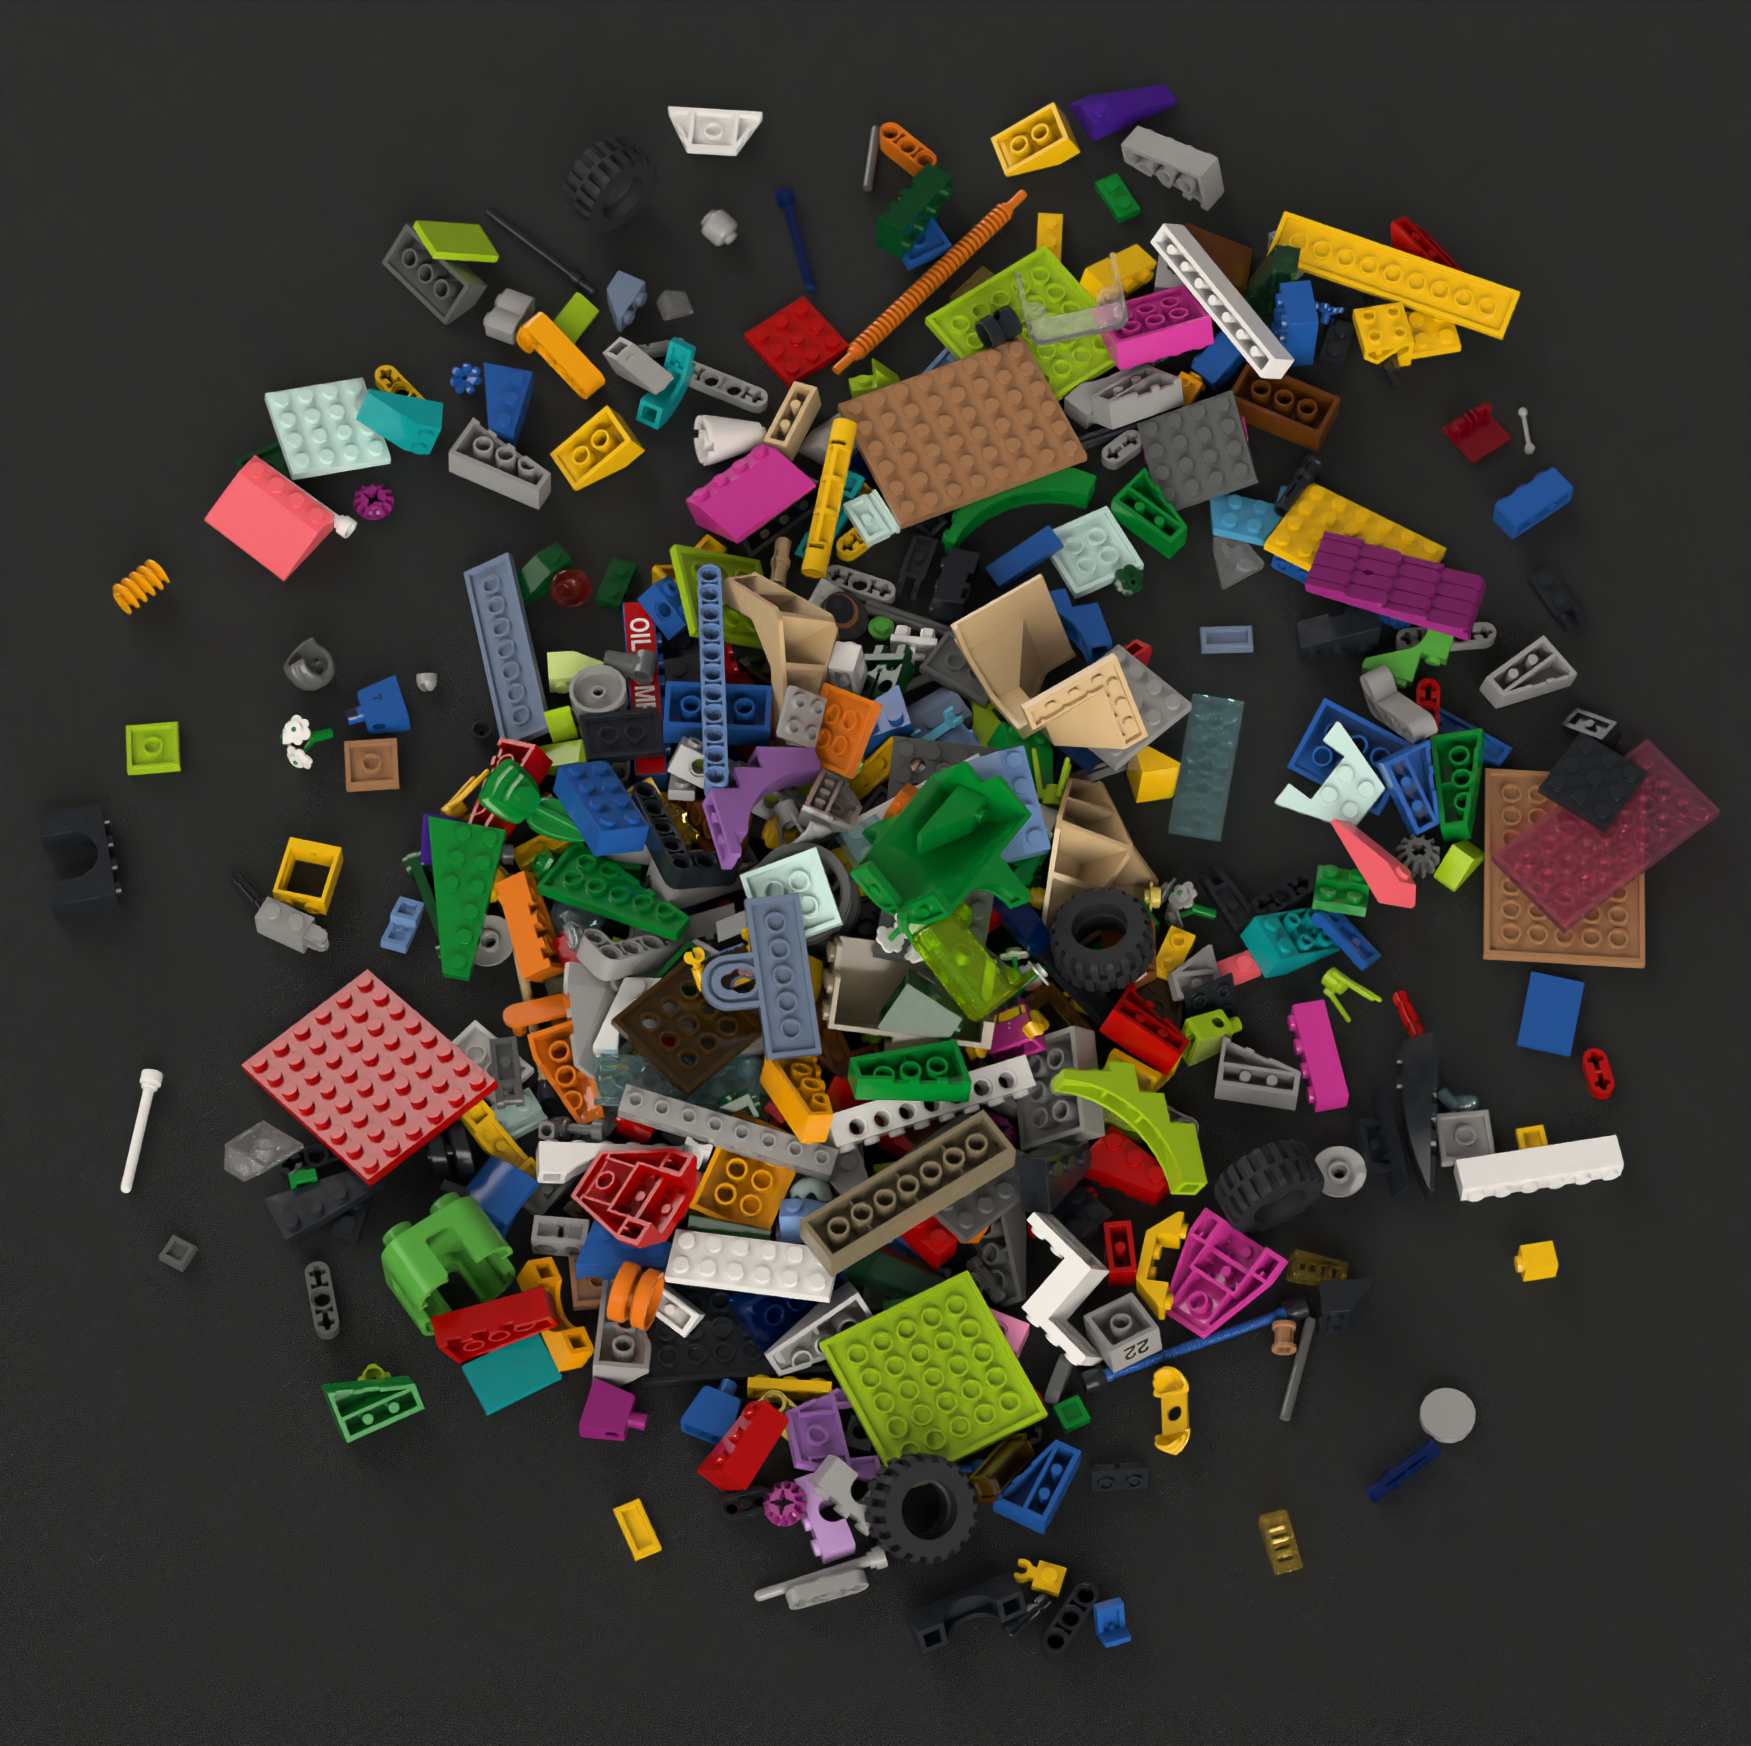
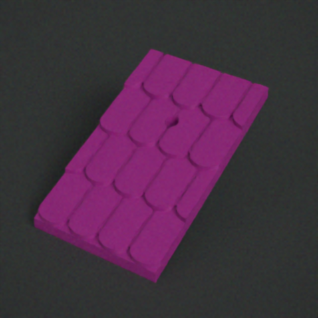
M1325 531L1310 568L1308 578L1305 581V588L1307 592L1469 641L1486 590V583L1479 575L1445 568V565L1441 563L1405 556L1397 550L1366 544L1363 539Z

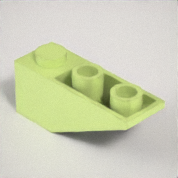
M575 651L547 652L550 693H568L572 678L580 670L592 665H603L604 662ZM623 676L626 682V688H628L627 676Z

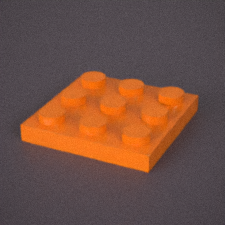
M824 682L819 696L827 698V703L815 748L817 758L821 761V767L854 780L883 705Z

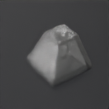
M261 1121L225 1143L224 1170L245 1182L268 1171L302 1150L303 1144L269 1123Z

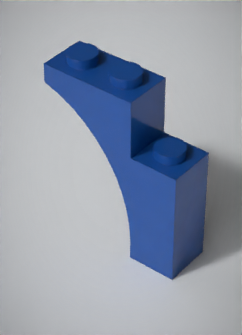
M1065 588L1049 591L1067 638L1079 647L1087 665H1092L1113 649L1112 639L1098 603L1072 607Z

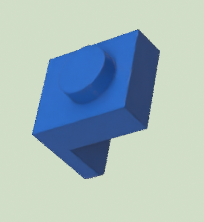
M1120 1597L1093 1604L1095 1633L1105 1647L1118 1646L1131 1641V1634L1125 1627L1124 1603Z

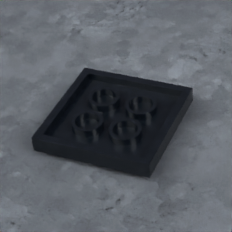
M1581 732L1539 786L1538 793L1603 833H1606L1647 779L1649 772Z

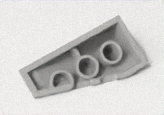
M567 962L565 963L563 988L564 994L569 995L571 1008L566 1010L567 1017L572 1020L574 1033L570 1035L573 1062L577 1069L592 1079L596 1077L603 1054L593 1053V1044L624 979L603 981L594 976L583 963Z
M848 1281L832 1292L830 1303L820 1302L774 1343L764 1355L778 1376L811 1367L813 1363L826 1360L819 1347L820 1342L873 1317V1314L858 1291Z

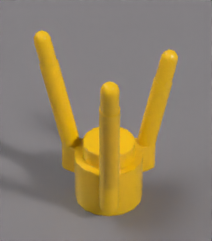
M486 769L477 778L472 776L454 797L440 809L441 815L469 821L471 814L465 816V812L468 810L462 801L490 773V770Z

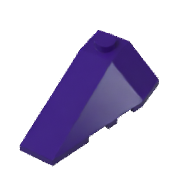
M1165 84L1088 95L1068 104V108L1091 141L1094 142L1176 105L1177 100Z

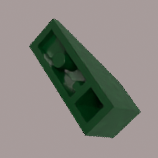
M557 542L536 554L517 574L524 607L573 575L572 559Z

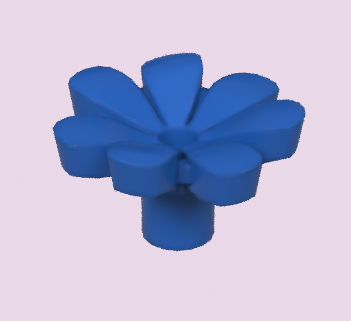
M1315 301L1316 309L1321 312L1320 323L1329 325L1331 315L1343 313L1345 310L1344 307H1331L1330 304Z
M463 363L462 368L455 366L452 369V373L455 376L450 378V385L455 386V391L458 394L463 393L464 389H466L468 394H472L475 392L473 385H480L482 379L478 377L481 370L476 366L471 368V364Z

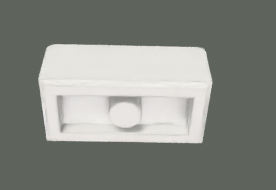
M664 1284L656 1316L685 1338L703 1319L705 1313L669 1285Z

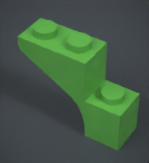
M1428 629L1422 641L1412 648L1366 658L1362 665V673L1366 674L1382 665H1386L1393 675L1396 687H1412L1421 658L1425 659V663L1432 666L1446 665L1455 637Z

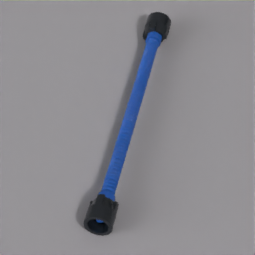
M1301 1295L1281 1302V1307L1276 1308L1274 1312L1272 1311L1271 1313L1261 1315V1317L1249 1319L1248 1321L1238 1323V1325L1235 1324V1326H1229L1225 1330L1212 1332V1334L1204 1339L1201 1337L1195 1338V1340H1189V1342L1179 1344V1346L1176 1345L1159 1351V1353L1156 1352L1116 1373H1113L1109 1368L1102 1369L1101 1366L1079 1373L1080 1381L1085 1393L1090 1394L1107 1388V1383L1113 1381L1115 1377L1124 1376L1125 1374L1138 1371V1369L1141 1370L1151 1366V1364H1158V1362H1164L1171 1359V1357L1181 1356V1354L1194 1351V1349L1197 1350L1214 1344V1342L1217 1343L1221 1340L1237 1336V1334L1240 1335L1244 1332L1260 1328V1326L1269 1325L1273 1321H1297L1310 1315L1305 1298Z

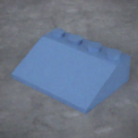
M1024 745L997 751L967 761L982 780L997 774L1001 775L1032 814L1000 854L1002 859L1007 863L1047 854L1051 846Z

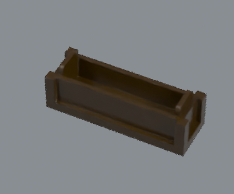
M1026 1433L1012 1434L1004 1438L970 1476L969 1484L975 1487V1498L978 1503L997 1502L1000 1493L1030 1460L1036 1458L1035 1451L1031 1442L1027 1440L1028 1436Z

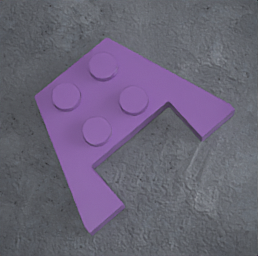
M836 1388L819 1399L814 1398L784 1413V1416L790 1420L785 1430L794 1468L816 1472L828 1455L839 1457L859 1474L856 1480L876 1481L878 1476L875 1473L881 1467L878 1455L857 1458L849 1457L838 1409L852 1408L842 1388Z

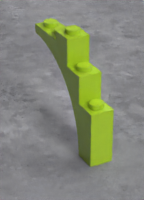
M1113 1060L1108 1062L1101 1071L1099 1069L1076 1070L1071 1067L1065 1068L1051 1081L1053 1092L1067 1093L1091 1100L1107 1108L1128 1123L1142 1137L1156 1156L1167 1179L1171 1194L1196 1195L1207 1184L1195 1124L1183 1123L1182 1121L1170 1122L1164 1093H1153L1150 1090L1139 1091L1134 1063Z

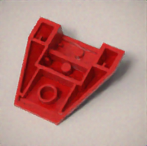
M675 1148L599 1151L571 1194V1197L619 1242L639 1249L667 1241L695 1197L697 1157L694 1154Z

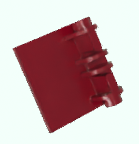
M1488 402L1480 403L1441 428V431L1472 464L1512 440V437L1490 415L1493 408Z

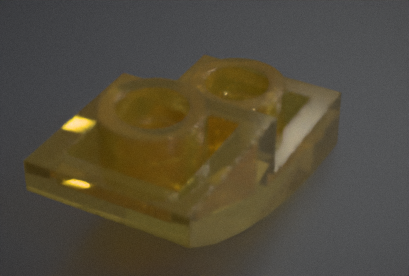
M664 804L684 845L700 842L699 832L688 823L687 812L677 804Z

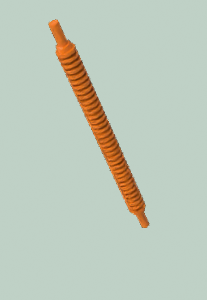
M1021 189L1007 203L996 205L957 244L924 273L918 281L907 289L901 297L849 344L847 354L832 367L834 373L839 375L853 361L864 359L870 351L881 343L909 314L920 306L926 298L937 290L943 282L1011 219L1013 210L1027 197V193Z

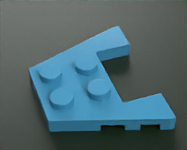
M1281 486L1277 502L1288 487ZM1228 493L1209 500L1212 533L1216 536L1263 546L1284 518L1274 512L1275 504L1262 500H1254Z

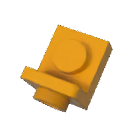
M1181 371L1178 376L1181 378L1184 405H1181V407L1193 404L1199 393L1205 391L1206 386L1202 383L1203 378L1196 373L1190 371L1189 374Z

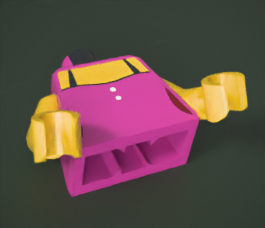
M1012 997L1008 1000V1009L998 1012L992 1017L995 1026L991 1050L967 1046L965 1048L970 1060H974L976 1057L985 1058L986 1054H990L998 1062L1021 1055H1026L1027 1057L1046 1050L1044 1031L1048 1029L1049 1022L1038 1010H1033L1030 1006L1024 1004V1000L1021 997Z

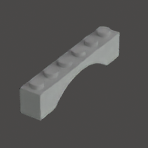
M1168 357L1160 358L1152 363L1146 362L1135 365L1131 369H1122L1103 379L1079 384L1065 397L1064 413L1085 429L1089 428L1093 423L1096 424L1091 399L1092 395L1146 364L1154 367L1157 363L1165 361Z

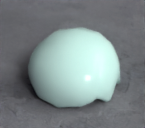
M810 1176L801 1178L794 1183L788 1194L789 1199H813L823 1203H829L833 1200L829 1184L826 1181Z

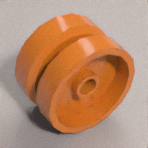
M625 1261L616 1275L610 1292L607 1318L621 1324L629 1318L632 1327L644 1331L648 1330L661 1302L665 1284V1273L652 1268L643 1273L642 1267L639 1264Z

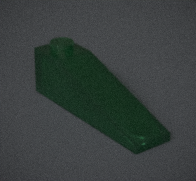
M893 1242L885 1244L844 1269L845 1282L849 1281L855 1285L902 1298L913 1297L949 1279Z

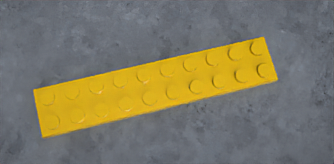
M1287 211L1283 213L1267 253L1268 260L1393 303L1402 302L1403 306L1500 340L1504 338L1520 297V291Z

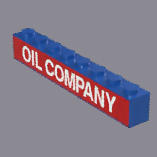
M639 602L622 603L626 653L635 654L638 650L643 649L650 650L658 656L653 680L650 684H639L628 677L630 710L657 707L663 735L664 718L662 712H664L665 696L661 697V691L666 690L665 675H659V669H664L663 653L658 654L657 648L662 647L661 632H656L657 625ZM664 743L665 757L634 760L636 783L652 777L658 789L668 788L667 778H671V773L667 771L669 762H666V756L671 755L670 743Z

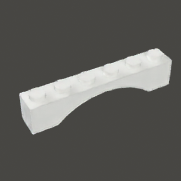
M556 1139L539 1141L536 1151V1181L538 1183L564 1184L574 1176L587 1171L599 1151L669 1148L682 1151L684 1145L668 1146L665 1143L641 1145L638 1142L614 1144L610 1141L587 1143L583 1140L559 1142ZM700 1167L699 1172H703V1175L704 1168Z

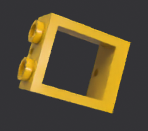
M290 837L274 885V899L292 908L304 910L309 914L316 915L320 913L327 915L343 864L342 848ZM296 860L331 867L321 898L286 891Z

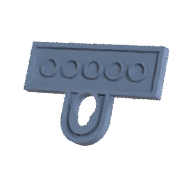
M799 893L745 899L744 907L751 952L723 955L709 962L701 976L702 994L710 1005L723 1011L759 1008L766 1061L821 1055L822 1049ZM734 970H746L753 975L755 987L745 994L734 990H727L721 985L722 977L731 974Z

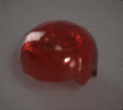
M564 569L559 571V573L552 577L549 587L552 599L559 606L565 608H574L584 604L590 599L592 592L591 580L582 570Z

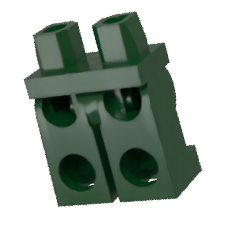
M876 645L873 654H864L868 674L861 693L862 697L873 701L898 684L904 697L906 687L916 670V667L911 662L913 651L908 645H898L895 653H892L889 647L885 645Z

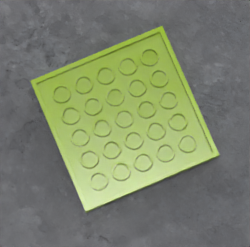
M1046 245L925 318V324L951 354L957 360L988 350L976 333L975 322L987 315L992 316L994 311L1005 305L1010 306L1021 322L1022 333L1011 340L1005 338L1004 343L1023 337L1057 401L1068 396L1079 384L1090 382L1116 366L1108 354L1091 315V310L1101 307Z
M968 1270L819 1343L822 1353L885 1468L888 1467L887 1461L894 1457L900 1458L905 1453L916 1454L917 1452L938 1455L956 1463L1046 1418L1048 1415Z

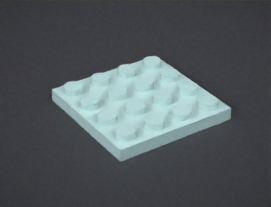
M363 377L265 393V402L292 480L390 464L391 456L384 437L356 420V415L368 391Z

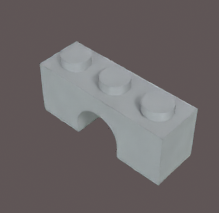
M828 1455L808 1482L815 1487L813 1492L824 1501L831 1500L836 1505L833 1509L846 1519L848 1517L852 1518L856 1522L854 1527L865 1536H868L870 1534L868 1529L872 1527V1524L865 1522L864 1513L869 1512V1507L864 1505L865 1496L870 1497L871 1490L869 1489L861 1500L854 1501L851 1496V1486L859 1474L839 1457Z

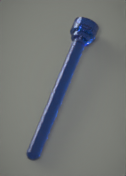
M782 188L774 196L777 205L784 210L805 289L811 293L815 290V284L793 209L796 202L795 194L791 188Z

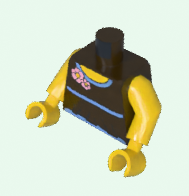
M744 928L741 932L742 938L748 942L747 946L743 942L708 957H705L704 950L700 947L693 948L695 958L691 951L684 954V961L687 964L693 965L691 971L699 991H701V976L709 962L723 955L751 952L748 928ZM739 969L734 970L731 974L724 975L721 979V985L727 990H734L745 994L754 989L755 980L750 972Z

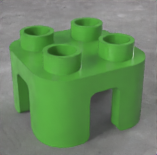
M456 1192L448 1193L432 1205L429 1217L414 1226L409 1221L401 1222L392 1227L383 1237L382 1241L386 1248L382 1253L381 1260L386 1284L425 1336L435 1335L431 1317L452 1312L449 1305L436 1289L443 1283L448 1282L449 1273L454 1271L460 1273L482 1303L492 1301L501 1295L515 1278V1269L507 1256L513 1254L512 1248L477 1200L472 1196L460 1198Z

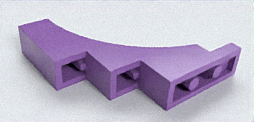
M757 746L747 762L748 767L733 768L728 778V788H711L702 805L722 869H732L740 858L742 852L741 842L748 832L751 810L760 800L784 788L812 785L821 771V761L817 758L815 748Z

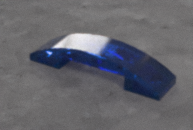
M994 895L992 907L1017 932L1015 939L1033 957L1051 945L1047 927L1029 903L1010 909L1001 899Z

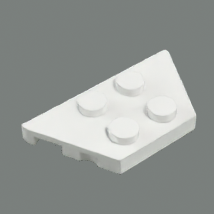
M668 106L670 120L686 152L692 154L737 156L763 119V113L758 111Z

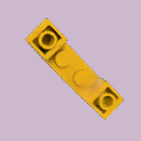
M1181 1211L1176 1212L1146 1230L1136 1274L1137 1292L1159 1320H1165L1166 1311L1172 1309L1174 1295L1169 1293V1282L1156 1281L1157 1267H1154L1155 1259L1160 1260L1162 1247L1180 1250L1182 1239L1186 1240L1189 1232V1223H1185L1184 1212Z

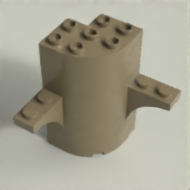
M833 934V941H828L826 948L829 968H824L822 984H824V989H826V997L822 999L820 1015L822 1020H825L828 1029L890 1036V1040L885 1039L883 1052L945 1041L882 1031L877 1028L879 1011L908 969L917 973L920 967L872 957L875 940ZM984 954L979 979L955 975L953 978L956 983L955 987L968 994L963 1009L965 1017L962 1021L965 1023L957 1036L952 1034L949 1040L956 1039L959 1046L991 1050L995 1022L989 1011L997 959L994 955ZM925 968L926 970L930 971L931 973H933V974H935V975H936L938 972H942V971H937V970H932V969Z

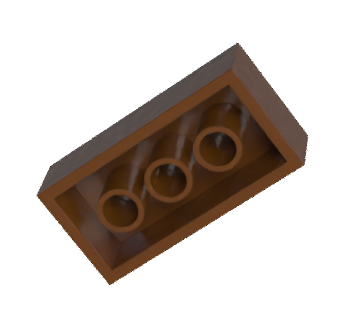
M1249 362L1245 365L1232 388L1236 396L1240 415L1245 418V423L1317 453L1339 414L1340 397L1285 374L1281 379L1261 378Z

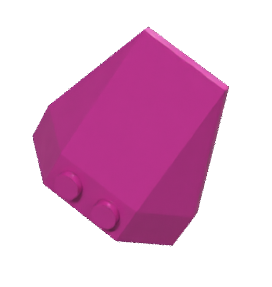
M1205 1207L1188 1232L1169 1287V1293L1174 1295L1173 1306L1171 1310L1166 1311V1314L1204 1339L1273 1285L1288 1261L1271 1249L1262 1247L1241 1232L1233 1229L1226 1220Z

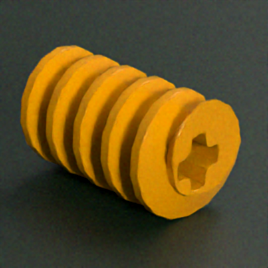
M153 560L145 561V566H139L137 572H131L129 579L123 578L121 585L115 584L113 586L115 601L129 615L132 613L130 605L137 609L140 607L137 599L140 598L146 603L148 599L145 593L148 592L154 597L156 593L153 587L156 586L162 591L164 587L161 581L164 580L166 583H170L164 570Z

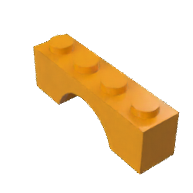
M552 1256L527 1261L516 1278L521 1291L525 1292L533 1287H544L553 1295L560 1325L541 1332L558 1371L582 1368L595 1349L585 1327L573 1326L564 1314L560 1298L562 1278Z

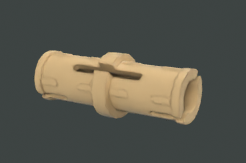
M779 537L775 540L774 555L770 560V566L772 567L770 580L785 588L787 570L791 565L789 553L792 541H789V538Z

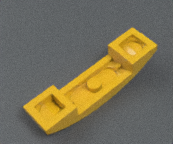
M484 1100L461 1116V1120L489 1157H497L536 1180V1161L532 1157H527L494 1118L496 1114Z

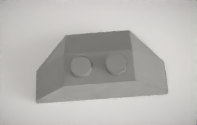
M822 767L796 823L801 824L805 830L810 821L831 827L833 832L852 831L862 810V805L856 794L849 788L850 783L847 778Z

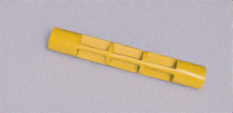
M836 418L832 422L817 500L801 568L803 575L814 579L825 578L827 575L832 544L858 428L856 422L845 418Z

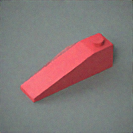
M1333 819L1331 821L1332 826L1377 901L1383 904L1412 909L1415 906L1416 884L1411 878L1410 870L1351 822Z

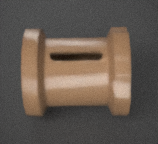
M1291 1320L1274 1321L1272 1323V1331H1274V1344L1271 1346L1272 1352L1277 1355L1294 1354L1297 1351L1296 1344H1294L1296 1323Z

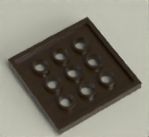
M683 960L612 1019L611 1025L688 1098L763 1034L761 1022L749 1010L723 1011L715 1008V1013L705 1014L701 1007L710 1004L696 985L691 971L693 965L687 964ZM693 987L697 994L687 996L682 992V989ZM665 1003H673L676 1005L677 1010L675 1012H667L662 1006ZM652 1019L656 1021L658 1026L649 1029L643 1025V1021ZM685 1021H691L696 1025V1028L688 1031L681 1024ZM724 1023H729L734 1026L735 1030L731 1033H726L721 1030L720 1026ZM670 1037L677 1044L673 1047H667L662 1043V1040ZM705 1039L712 1040L715 1043V1047L705 1049L702 1047L701 1041ZM691 1056L695 1059L696 1063L688 1066L682 1063L681 1058Z

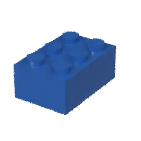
M1310 280L1280 283L1279 293L1275 294L1276 308L1273 309L1274 322L1271 324L1272 333L1293 357L1294 362L1290 367L1312 365L1319 319Z

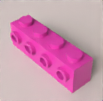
M1324 999L1293 1004L1291 1015L1287 1016V1022L1290 1032L1294 1031L1296 1039L1293 1040L1294 1051L1296 1055L1301 1057L1302 1063L1299 1064L1302 1079L1307 1080L1306 1097L1308 1103H1313L1315 1112L1347 1107L1349 1093Z

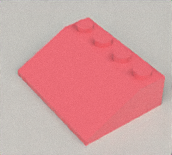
M254 455L237 473L204 521L281 580L285 581L333 530L335 515Z

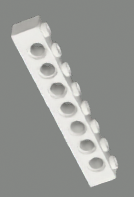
M1026 1055L969 1071L968 1073L972 1081L969 1102H958V1104H955L953 1102L930 1101L934 1106V1110L931 1112L925 1108L924 1101L875 1100L833 1113V1119L826 1140L827 1146L839 1149V1153L842 1154L854 1150L855 1144L861 1142L868 1146L881 1141L880 1137L889 1134L890 1138L905 1134L906 1128L914 1126L915 1130H920L930 1126L929 1121L939 1119V1122L942 1123L955 1118L954 1114L961 1111L964 1112V1115L980 1110V1105L988 1103L989 1107H994L1004 1103V1098L1013 1096L1014 1100L1029 1095L1028 1090L1036 1086ZM999 1077L1007 1081V1089L1000 1086ZM974 1084L982 1088L983 1096L975 1093ZM900 1107L908 1111L909 1119L901 1117L899 1113ZM875 1115H878L883 1119V1127H880L875 1123ZM849 1123L857 1125L859 1129L858 1135L850 1131Z

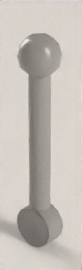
M1521 407L1518 410V414L1522 418L1526 440L1524 451L1526 454H1533L1535 446L1530 440L1526 417L1528 410L1525 407Z

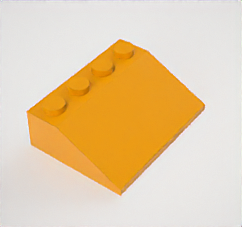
M740 1110L731 1114L732 1117L793 1135L760 1119L755 1120L753 1116ZM716 1147L696 1190L695 1197L690 1203L688 1214L693 1213L771 1229L780 1209L781 1199L785 1198L796 1172Z

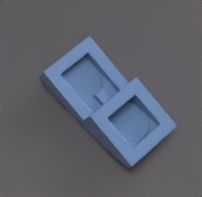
M402 896L399 897L390 914V923L381 938L382 948L404 954L407 953L421 920L425 903Z

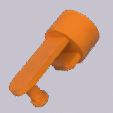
M561 991V994L512 1004L503 1012L504 1023L512 1028L515 1036H523L527 1033V1026L551 1021L552 1026L570 1021L571 1019L567 1017L566 1010L571 1008L569 995H565L564 991Z

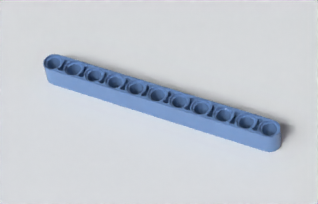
M705 564L698 569L697 584L705 796L708 795L711 788H728L729 778L721 570L714 564Z

